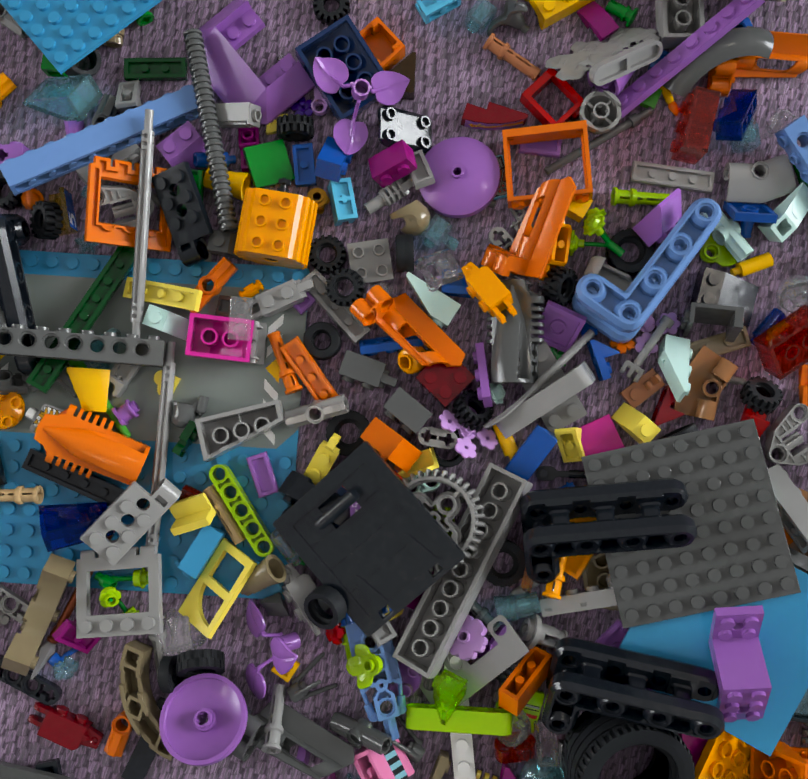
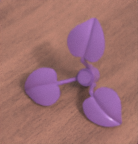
M315 57L313 62L314 79L323 92L335 94L340 87L352 88L351 94L356 100L352 121L349 119L339 120L334 126L333 137L345 155L355 154L364 146L368 138L366 124L355 122L361 101L365 100L370 92L372 94L376 93V100L380 104L385 106L395 105L403 97L410 79L397 72L380 71L371 78V85L366 79L362 78L349 84H343L349 77L348 67L344 62L336 58Z
M250 599L246 611V621L250 632L255 637H260V635L262 637H274L270 644L272 657L257 667L250 663L246 668V681L250 690L258 699H262L266 694V683L260 670L273 661L274 667L279 674L283 675L289 672L298 658V655L292 651L300 648L301 641L296 632L283 635L282 632L266 633L264 618L253 599Z

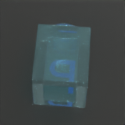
M477 0L466 14L465 25L467 29L481 36L495 18L497 7L487 0Z

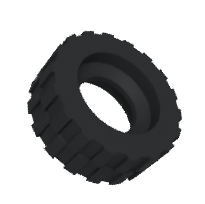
M631 228L620 230L610 240L620 247L627 242L634 243L639 249V256L635 261L626 262L607 247L605 249L607 264L631 276L640 273L654 254L653 244L648 247Z
M352 410L348 413L334 416L329 420V424L326 427L327 441H329L334 432L339 435V430L344 424H355L360 433L358 440L352 444H346L340 439L336 446L340 449L339 455L349 456L364 442L360 436L370 423L364 415Z
M506 539L499 553L504 552L512 557V569L507 573H498L492 565L486 577L489 583L503 588L505 586L511 587L515 583L517 584L524 577V572L526 571L524 551L516 543Z
M195 649L182 652L176 656V675L180 678L187 679L202 673L222 675L225 672V654L220 650Z

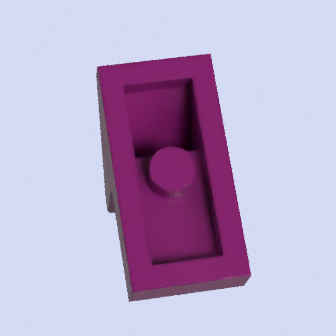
M66 619L52 635L55 641L86 654L101 639V637L76 639V619L74 621Z

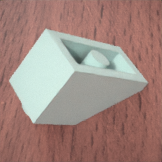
M149 304L142 324L187 341L189 319Z

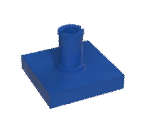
M724 201L723 210L734 221H741L740 228L743 238H751L754 222L775 224L777 222L778 215L765 203H731Z

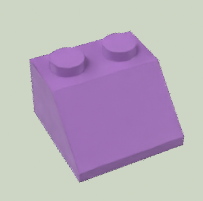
M189 121L156 145L157 149L172 167L182 162H189L190 167L195 168L193 163L194 152L206 151L203 138Z
M677 188L632 228L648 247L655 241L658 244L661 243L682 217L681 190Z

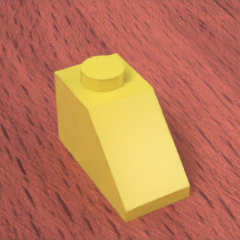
M625 402L611 416V419L639 444L652 441L661 431L646 415Z

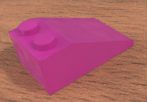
M190 312L185 355L249 363L255 321Z

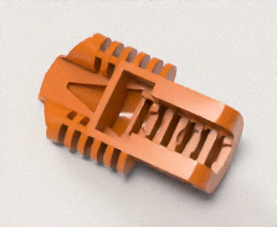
M70 404L69 408L58 415L45 414L37 425L34 439L42 444L46 451L44 461L51 464L56 456L58 459L55 466L59 467L62 459L66 461L63 469L66 470L71 462L73 466L70 472L73 473L77 465H79L81 468L78 475H82L84 469L87 468L89 470L85 477L88 479L92 471L130 485L133 481L136 482L150 450L149 445L111 430L115 421L111 420L108 428H105L104 425L107 421L105 417L101 424L98 425L96 423L100 415L96 414L93 422L89 421L93 412L88 411L86 418L83 419L82 416L85 409L81 408L78 415H74L77 406Z

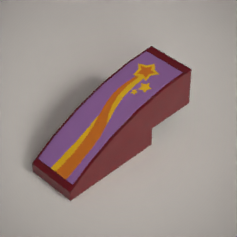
M489 102L487 109L467 103L461 125L481 130L511 129L525 125L529 114Z

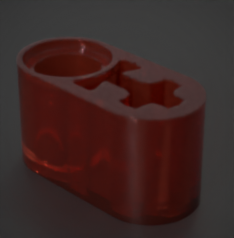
M528 732L512 733L509 736L496 737L494 741L496 760L502 764L532 760L535 756L534 736Z

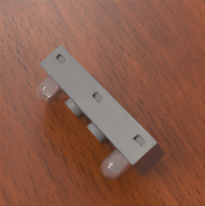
M608 573L606 576L607 588L599 589V585L586 587V591L578 592L577 588L565 590V594L560 595L561 600L545 596L539 599L542 617L617 606L610 574ZM546 584L543 585V592L545 591Z

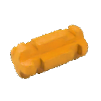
M255 280V283L252 282L243 288L244 291H239L243 301H247V298H252L259 293L260 289H264L260 280Z

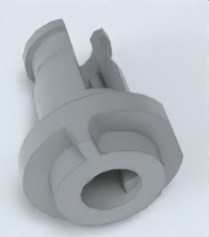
M532 614L525 618L520 631L517 632L529 649H533L536 644L551 648L559 641L558 639L568 637L566 630H558L554 626L542 623L541 616L537 614Z

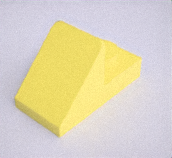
M578 427L555 429L554 433L563 462L582 461L581 457L585 456L581 443L582 429Z

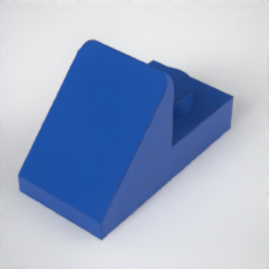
M594 339L588 341L586 345L599 382L611 378L612 368L605 358L620 352Z

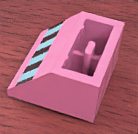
M392 743L390 750L386 754L380 755L364 746L354 753V765L361 779H407L415 773L406 753Z

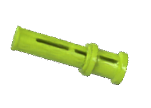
M613 187L610 203L611 206H616V204H626L629 207H633L636 204L657 206L670 194L637 192L635 188L621 190Z

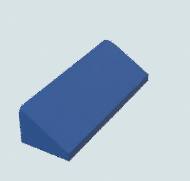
M536 425L504 469L528 481L557 443L554 433Z

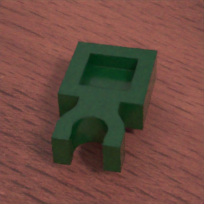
M191 420L181 433L180 440L172 449V452L180 457L184 456L189 445L199 439L196 424Z

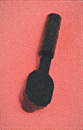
M540 466L536 469V477L542 481H552L556 477L586 479L583 470L557 471L552 466Z

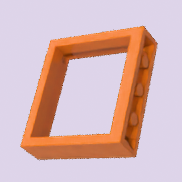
M587 120L502 130L508 208H513L514 210L524 209L530 205L534 194L514 196L510 145L578 137L581 140L585 189L575 190L571 202L586 203L592 200L593 186ZM545 197L541 198L538 208H541Z

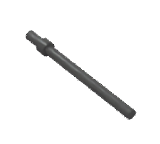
M648 107L638 114L634 113L627 117L626 121L617 125L609 132L589 142V151L630 127L638 126L642 120L654 114L653 109ZM581 147L545 167L544 171L546 174L549 175L582 156Z

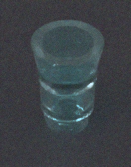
M537 591L507 596H494L497 616L503 615L508 622L542 612Z

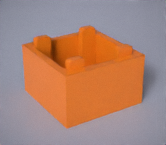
M378 16L359 32L384 71H389L405 56V45Z
M376 416L360 436L364 442L368 441L378 451V454L385 462L388 459L395 464L394 469L398 472L404 470L407 473L422 454L420 450Z

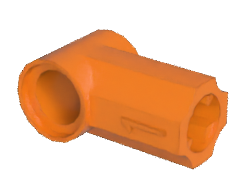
M124 710L112 721V729L104 748L107 755L112 757H121L123 755L133 728ZM121 719H125L128 722V726L122 724Z

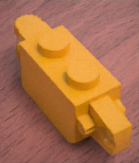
M469 262L461 268L468 285L466 288L468 294L472 298L476 297L479 300L478 305L484 313L489 312L501 324L507 322L505 316L501 313L504 309H507L512 316L517 315V311L512 305L514 302L511 292L489 267L482 266L478 268L475 264Z

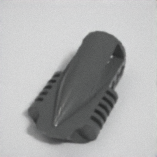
M511 278L503 280L501 282L511 292L514 302L512 305L516 309L517 315H510L507 309L501 311L507 321L504 324H501L495 316L487 317V322H492V324L487 325V329L492 330V332H487V337H492V339L487 340V344L492 345L491 379H489V383L534 384L538 379V343H544V338H538V336L544 335V330H538V328H544V323L539 322V320H544L545 316L539 313L545 312V308L539 307V305L545 304V297L529 290L526 281L523 279Z

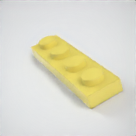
M127 277L123 297L128 299L132 298V277ZM146 280L144 302L199 312L203 291Z

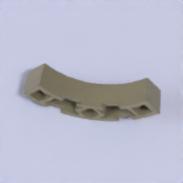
M53 553L50 554L36 586V594L32 597L23 617V623L20 627L22 632L21 634L16 632L3 658L1 668L27 676L30 669H35L40 658L37 656V653L51 623H56L61 613L58 607L68 583L72 584L77 572L74 571L76 562Z
M133 640L125 644L119 666L121 671V684H119L121 702L125 714L137 735H141L153 751L171 761L174 757L167 751L162 742L159 730L161 710L157 706L150 685L149 667L153 647Z

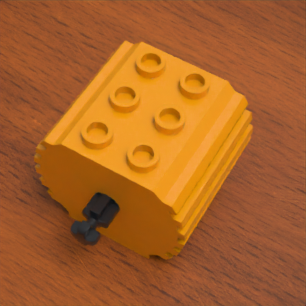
M286 178L279 179L278 184L282 186L277 188V191L249 187L245 189L234 254L239 258L258 264L290 269H306L318 204L309 197L289 193L290 190L286 188L291 186V180Z

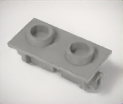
M254 322L250 361L247 364L264 365L267 323Z

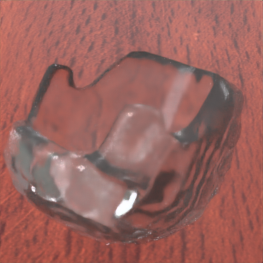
M523 710L518 716L512 714V735L497 736L499 741L509 747L522 744L531 733V723L527 714Z

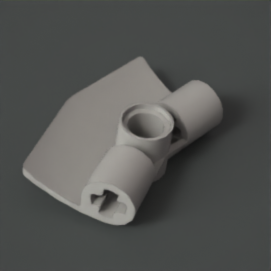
M785 154L765 161H757L756 163L727 162L724 167L723 178L725 181H728L726 202L763 204L791 194L797 188L791 163ZM754 170H757L760 176H757Z

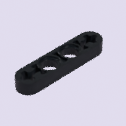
M0 654V681L45 705H53L61 699V687L39 674L34 678L38 683V687L36 690H31L28 687V681L33 672L29 670L27 676L19 674L17 680L11 679L9 676L10 671L1 668L4 656ZM53 690V695L55 697L49 699V693L47 692Z

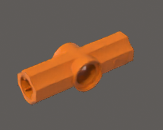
M223 257L206 276L201 277L198 285L194 288L203 291L199 312L213 296L221 292L225 283L238 270L226 257ZM209 281L214 283L211 291H208L206 288Z

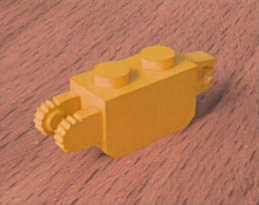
M565 220L542 279L538 278L541 281L548 277L547 272H551L552 267L565 266L568 262L572 227L570 224H565Z

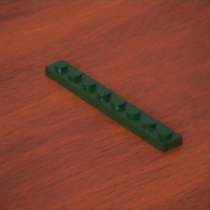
M118 246L63 328L72 329L71 333H81V330L91 329L134 265V248ZM57 338L50 345V349L58 345ZM72 340L69 343V348L77 350L81 344L80 340ZM41 358L25 382L47 394L69 360Z

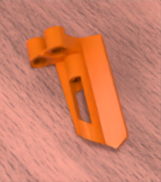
M770 31L774 37V45L769 59L796 61L795 64L787 70L759 68L757 60L764 58L760 56H742L730 59L709 71L707 95L728 97L735 78H795L798 74L808 69V34Z
M376 285L368 291L365 299L359 298L350 306V312L363 326L376 323L422 366L442 363L446 367H461L466 354L406 293L392 298L380 285ZM417 336L431 351L419 353L405 338Z

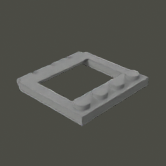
M141 546L140 555L139 548L132 547L114 566L100 555L98 558V553L94 550H82L80 559H76V639L163 633L162 554H157V546ZM148 567L149 612L91 615L90 571Z

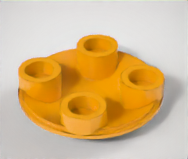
M10 392L7 395L0 394V429H10L22 420L25 413L24 400L17 392Z

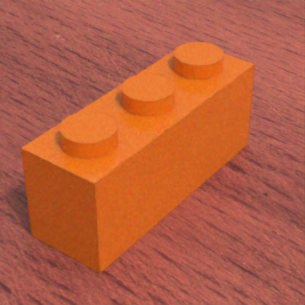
M536 646L530 649L499 688L498 706L518 716L546 679L552 655Z

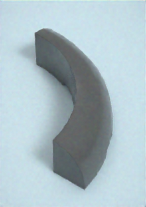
M760 27L733 28L663 86L685 98L701 77L723 62L742 56H760L769 59L773 50L774 37L769 30Z

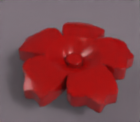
M341 623L333 629L326 630L328 641L336 645L342 643L341 638L346 634L345 628H340Z

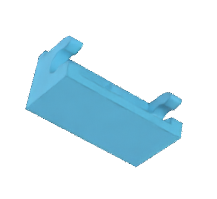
M417 0V3H415V7L425 24H428L460 6L461 0Z
M351 177L341 178L339 183L330 180L327 188L334 225L339 226L347 221L349 224L353 223L355 219H358Z

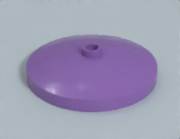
M468 137L449 138L436 144L425 155L436 183L419 190L426 204L438 214L450 218L473 216L484 210L495 198L500 186V168L496 156L484 143Z
M213 673L191 676L174 688V691L168 695L162 707L159 720L162 742L175 759L187 765L200 767L215 764L230 755L243 738L248 720L247 704L240 689L224 676Z

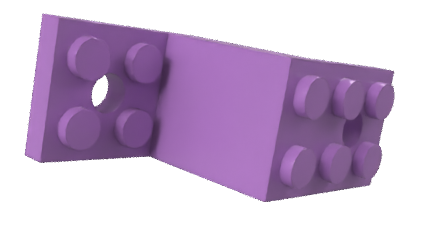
M762 605L714 608L708 644L719 689L716 708L722 711L725 722H734L739 719L757 721L763 719L772 686L759 641V633L764 617Z

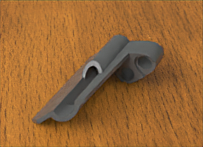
M271 701L259 714L252 716L248 713L247 726L243 738L231 753L243 762L248 760L256 748L261 750L265 742L266 733L264 732V727L268 724ZM284 703L281 724L284 732L280 738L281 752L269 755L314 779H320L354 763V746ZM298 744L324 762L310 767L292 756L290 749L293 745Z

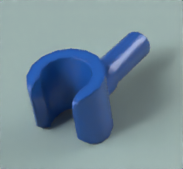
M72 648L62 656L56 652L48 660V663L56 668L65 659L79 650Z

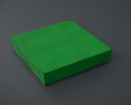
M283 139L243 148L254 188L277 185L280 178H286L291 181L295 180Z

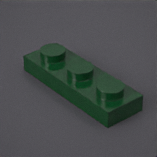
M185 57L124 58V79L126 81H187V59Z

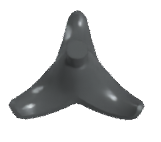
M506 0L504 13L495 18L488 27V37L500 26H510L520 29L524 34L527 33L530 27L525 23L522 12H527L526 4L522 1Z

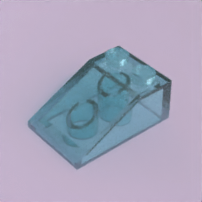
M91 74L46 78L28 96L23 104L26 107L65 121L76 120L79 122L87 117V113L98 105V101L103 94Z

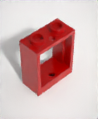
M549 68L521 94L519 100L542 125L568 122L572 117L574 119L578 118L580 106L584 100L567 81L557 78L556 74L558 72L552 68ZM551 82L574 104L558 121H555L534 99Z

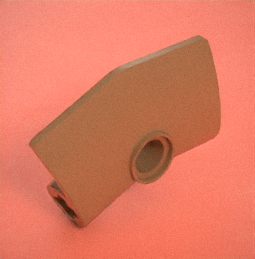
M704 345L690 363V366H692L691 374L688 378V383L691 384L690 392L687 396H684L680 403L675 401L674 410L685 415L714 421L720 394L738 370V367ZM712 382L717 385V392L715 394H709L706 391L708 383Z

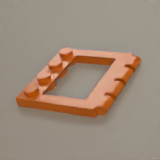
M94 156L93 163H90L88 166L84 242L135 248L136 227L99 222L101 179L138 185L139 163H135L134 170H132V162L114 159L112 167L110 158ZM155 167L153 174L152 168V177L167 169ZM160 205L159 231L149 229L148 250L171 252V233Z

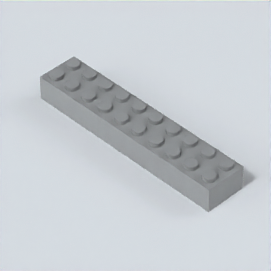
M491 462L489 463L472 497L478 496L480 498L479 501L475 502V505H483V508L477 510L478 514H485V517L478 518V522L485 523V526H478L477 529L484 532L483 535L476 534V538L480 539L481 542L479 544L472 543L477 550L471 551L468 549L471 557H464L465 563H458L456 568L449 570L425 590L392 657L427 679L437 677L520 512V499L531 490L532 483ZM467 507L458 524L462 533L461 544H464L470 531L471 515L469 507Z

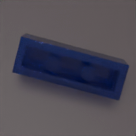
M732 89L728 97H725L723 107L719 109L718 117L713 121L712 130L716 132V140H743L757 110V89Z

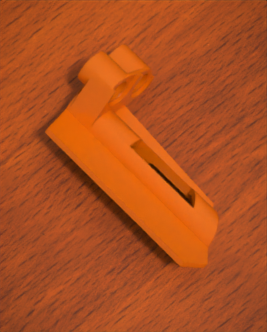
M568 176L561 180L551 179L543 182L533 196L510 250L508 251L489 244L481 265L489 267L494 273L506 277L514 274L542 279L577 188L572 177ZM545 197L541 209L539 211L538 217L536 219L535 225L532 228L531 224L534 219L541 198Z

